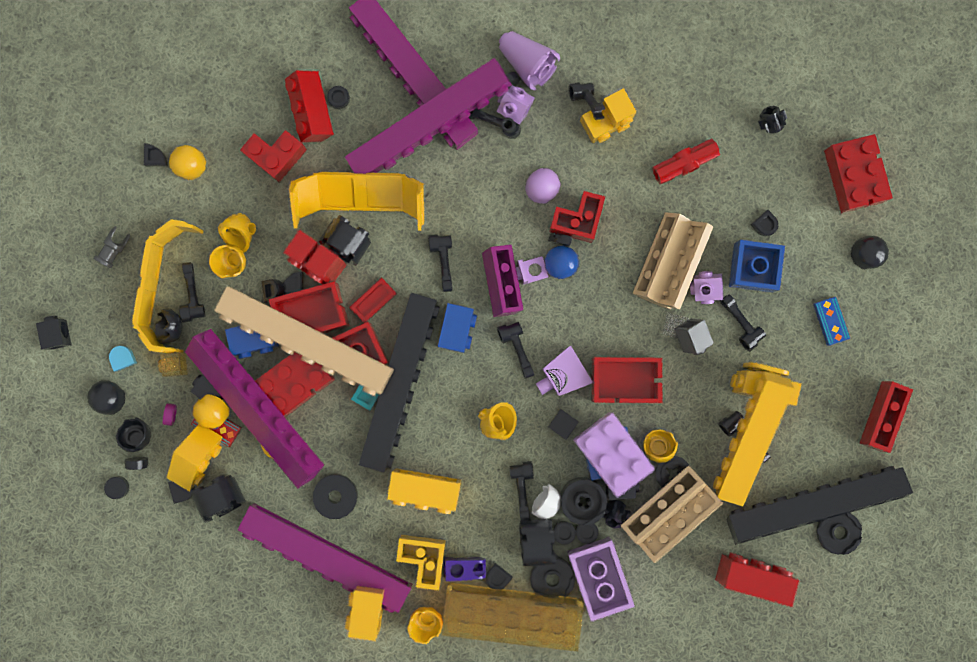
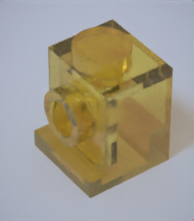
M186 353L160 354L161 359L158 361V368L160 373H162V377L188 375Z

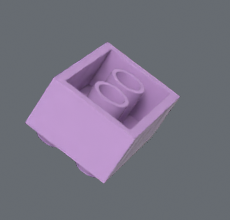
M611 412L607 413L573 439L616 497L622 495L655 470Z
M610 537L567 551L591 621L635 607Z

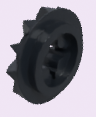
M674 456L667 462L659 463L655 471L657 482L664 488L674 479V477L671 480L668 478L670 474L666 468L674 470L678 467L677 474H679L690 465L686 460L678 456Z

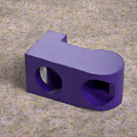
M444 557V578L446 581L486 578V559L481 557Z

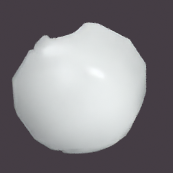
M550 484L543 486V492L533 502L531 513L540 519L553 517L559 511L562 503L559 491Z

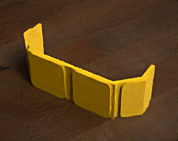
M319 172L291 181L289 186L294 228L298 227L300 218L319 210L403 211L418 220V231H421L422 225H424V184L414 178H408L406 174Z
M171 219L155 231V235L149 236L145 243L140 272L142 279L141 285L137 290L132 325H134L133 328L138 330V336L149 351L172 354L174 352H184L182 349L164 347L163 344L160 345L156 334L150 327L164 245L184 231L199 234L204 232L184 221Z

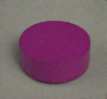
M166 404L163 414V425L172 426L174 424L177 413L176 404Z

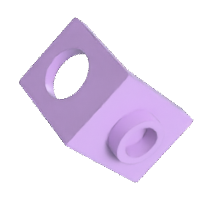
M542 256L524 262L522 259L518 260V267H516L518 280L522 279L523 285L548 278ZM536 263L541 266V273L538 276H532L529 273L528 269L531 264Z

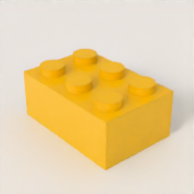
M396 468L391 474L387 499L392 500L394 505L405 506L406 503L415 504L414 508L428 510V507L438 508L437 512L451 514V511H456L461 479Z

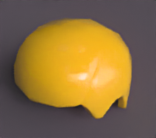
M182 145L176 147L170 154L169 167L175 175L187 180H193L200 177L205 171L206 160L203 153L190 145Z
M226 244L216 247L209 256V265L212 272L220 278L236 277L246 268V257L243 250L236 245Z
M210 394L199 399L193 406V417L196 422L208 429L220 427L230 415L229 407L217 396Z
M661 429L652 430L645 436L643 450L650 460L656 463H664L672 459L677 452L678 442H676L671 432Z
M420 607L411 614L407 630L409 637L417 643L428 644L432 638L440 635L443 627L442 616L433 607Z

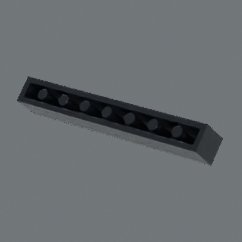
M415 293L410 294L389 363V367L393 368L394 371L383 393L379 395L358 464L360 466L383 473L387 471V468H392L395 456L391 454L393 448L398 447L401 439V434H398L400 425H405L408 413L404 411L406 405L411 404L414 396V391H411L413 382L417 383L421 370L417 368L420 361L424 362L427 353L424 345L426 339L430 340L434 328L430 327L433 318L437 319L440 306H437V300Z
M889 466L881 469V473L876 475L868 472L860 475L858 480L852 481L851 478H846L838 481V485L830 487V484H825L817 487L815 492L809 493L808 490L797 492L794 498L787 499V496H782L774 499V503L766 505L765 502L752 505L753 509L744 511V508H739L731 511V515L726 520L733 541L737 545L905 498L913 494V490L903 467L895 469L894 466Z

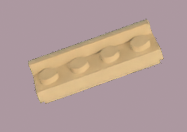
M665 212L632 294L658 306L680 310L713 226L705 222L691 221L681 214Z
M687 466L626 520L621 527L644 550L649 558L656 563L724 503L690 466Z

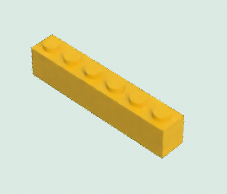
M765 371L762 377L757 378L755 382L754 396L747 401L746 415L739 420L738 434L736 438H732L729 445L730 453L728 457H724L721 464L722 472L720 476H716L713 484L716 496L720 500L743 506L794 391L791 379Z

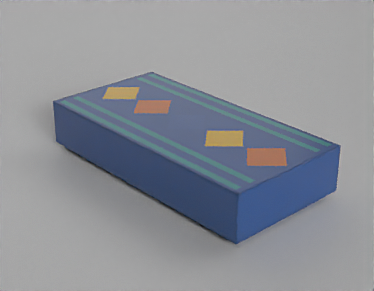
M836 297L813 304L827 346L850 339Z

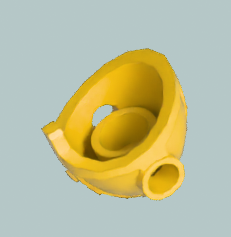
M242 213L232 214L219 224L218 233L226 244L236 245L243 250V253L249 249L256 226L254 223H251L247 215Z
M500 402L489 409L481 410L478 415L481 419V432L486 437L506 440L514 433L517 416L515 409L509 403Z

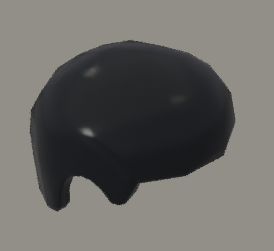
M879 236L859 238L851 247V257L854 264L864 270L878 268L888 259V246Z
M168 308L162 309L161 312L157 313L162 319L155 323L156 337L160 345L178 340L183 328L181 318L176 312Z
M101 380L95 383L89 390L87 396L88 404L97 413L114 415L125 404V392L116 383Z
M137 417L124 420L116 434L118 446L126 452L142 450L149 444L151 438L150 427L145 421Z

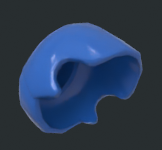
M567 246L552 248L548 251L544 260L547 272L552 277L558 279H565L574 275L580 264L578 254L574 249Z

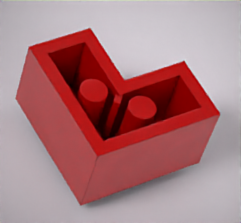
M286 130L272 147L254 133L240 149L245 156L278 183L281 182L307 150L299 140Z
M583 191L577 212L556 206L549 232L558 235H568L573 239L592 243L596 235L606 196Z

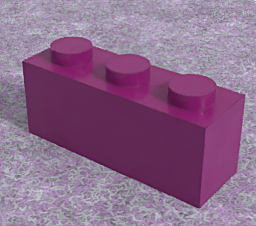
M512 245L488 248L482 252L493 317L514 315L523 311Z

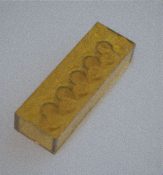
M448 583L442 636L578 652L584 606L581 598L548 594L537 595L531 592L498 590L489 587Z

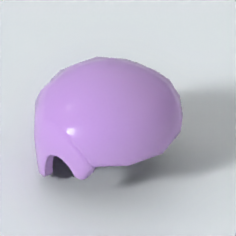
M540 168L528 177L525 191L533 202L544 204L552 200L559 193L561 183L554 171L548 168Z

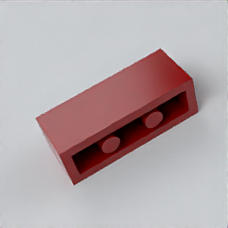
M296 70L285 78V87L288 91L300 142H323L334 135L319 72Z
M882 381L859 444L880 452L891 453L914 389L893 381Z

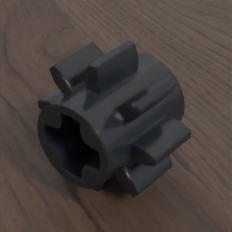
M769 106L759 115L760 120L758 123L761 130L765 129L767 133L775 134L784 128V125H786L785 120L788 118L785 110L780 111L777 106Z
M612 500L610 503H607L602 517L606 518L605 523L607 526L620 528L629 519L630 511L625 510L626 505L624 502Z

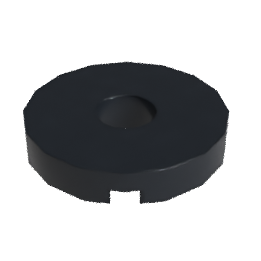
M331 474L324 477L316 484L313 491V503L316 510L322 516L329 519H341L347 516L357 503L358 491L356 486L346 476ZM333 490L339 491L341 494V500L338 503L332 502L329 498L330 492Z
M851 513L818 522L816 530L817 539L821 546L830 553L838 555L849 554L857 549L862 540V525L857 517ZM842 526L845 529V535L838 539L835 537L834 531L837 527Z
M555 557L556 564L534 566L531 570L530 581L532 589L544 601L556 602L566 598L574 588L575 577L573 569L561 557ZM552 573L559 577L558 582L553 585L546 581L547 576Z

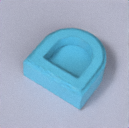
M117 346L110 351L109 361L115 372L137 363L132 350L126 346Z

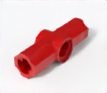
M710 139L693 148H685L674 154L672 158L653 166V175L660 185L679 175H687L698 169L700 165L719 157V147L713 139Z

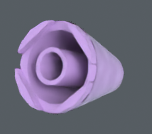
M513 31L504 33L499 40L500 51L531 90H536L534 86L537 84L540 86L544 85L555 72L557 66L554 63L556 59L560 60V55L555 50Z

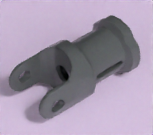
M116 226L112 228L103 243L105 245L99 255H95L93 258L111 269L114 259L119 252L123 251L130 238V234H128L121 244L112 242L111 237L116 231Z

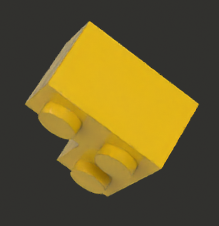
M624 88L603 99L602 104L605 110H602V114L605 119L595 120L591 111L581 116L580 122L592 143L606 141L611 137V133L615 131L621 133L630 127L629 124L633 122L637 111Z
M198 424L173 452L167 479L189 492L195 485L199 486L205 478L206 474L203 472L207 469L210 463L209 460L212 457L215 459L222 449L220 446L222 436Z
M409 535L400 536L396 562L419 564L417 588L439 590L446 540Z
M357 586L354 592H350L348 606L352 607V610L347 615L345 629L349 630V638L376 641L381 629L384 589Z

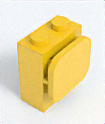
M743 363V368L749 370L737 371L736 374H733L730 386L733 387V393L753 397L755 382L757 378L762 377L764 371L778 376H788L789 371L759 363ZM791 381L794 391L787 405L797 406L801 383Z

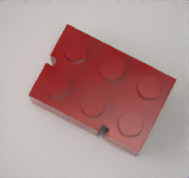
M875 134L833 144L824 150L841 213L881 204L893 199L882 158L877 159L880 149Z
M301 230L298 231L283 252L289 256L288 262L320 284L335 282L347 265L336 254L323 245L317 244V241Z
M334 281L269 299L271 308L323 334L349 327L345 307L339 305L343 303L339 285Z
M295 351L293 355L290 354L255 380L257 385L284 417H287L315 396V391L323 390L336 380L333 375L322 370L323 365L317 362L313 365L303 361L301 359L302 355Z
M593 357L591 402L615 403L616 398V403H662V383H654V378H662V358Z
M729 552V556L721 555L715 580L724 588L793 607L800 581L792 576L793 572L774 564L771 568V566L764 564L765 562L753 558L749 562L742 555Z

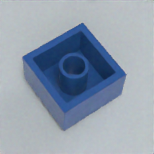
M739 240L734 243L729 287L771 293L779 291L785 246Z

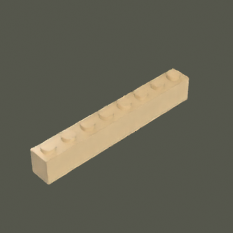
M226 287L214 310L221 314L220 319L232 324L233 320L241 324L240 329L250 334L255 331L261 334L260 339L270 344H273L274 341L281 344L280 349L293 355L295 351L301 354V359L313 365L317 362L323 365L322 370L331 375H334L335 372L343 375L342 380L351 385H355L356 382L363 385L362 390L375 396L376 392L379 394L383 393L394 371L393 368L234 288Z

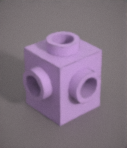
M512 85L508 92L498 98L497 102L500 105L497 112L502 114L504 118H512L514 122L520 125L528 114L535 98L527 94L522 88Z
M702 271L699 272V275H695L694 282L690 283L691 295H695V301H701V304H712L714 300H723L722 274Z

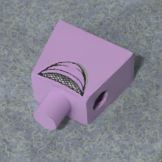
M569 346L542 369L546 378L537 382L536 386L542 395L554 389L556 394L560 396L593 382L573 348Z

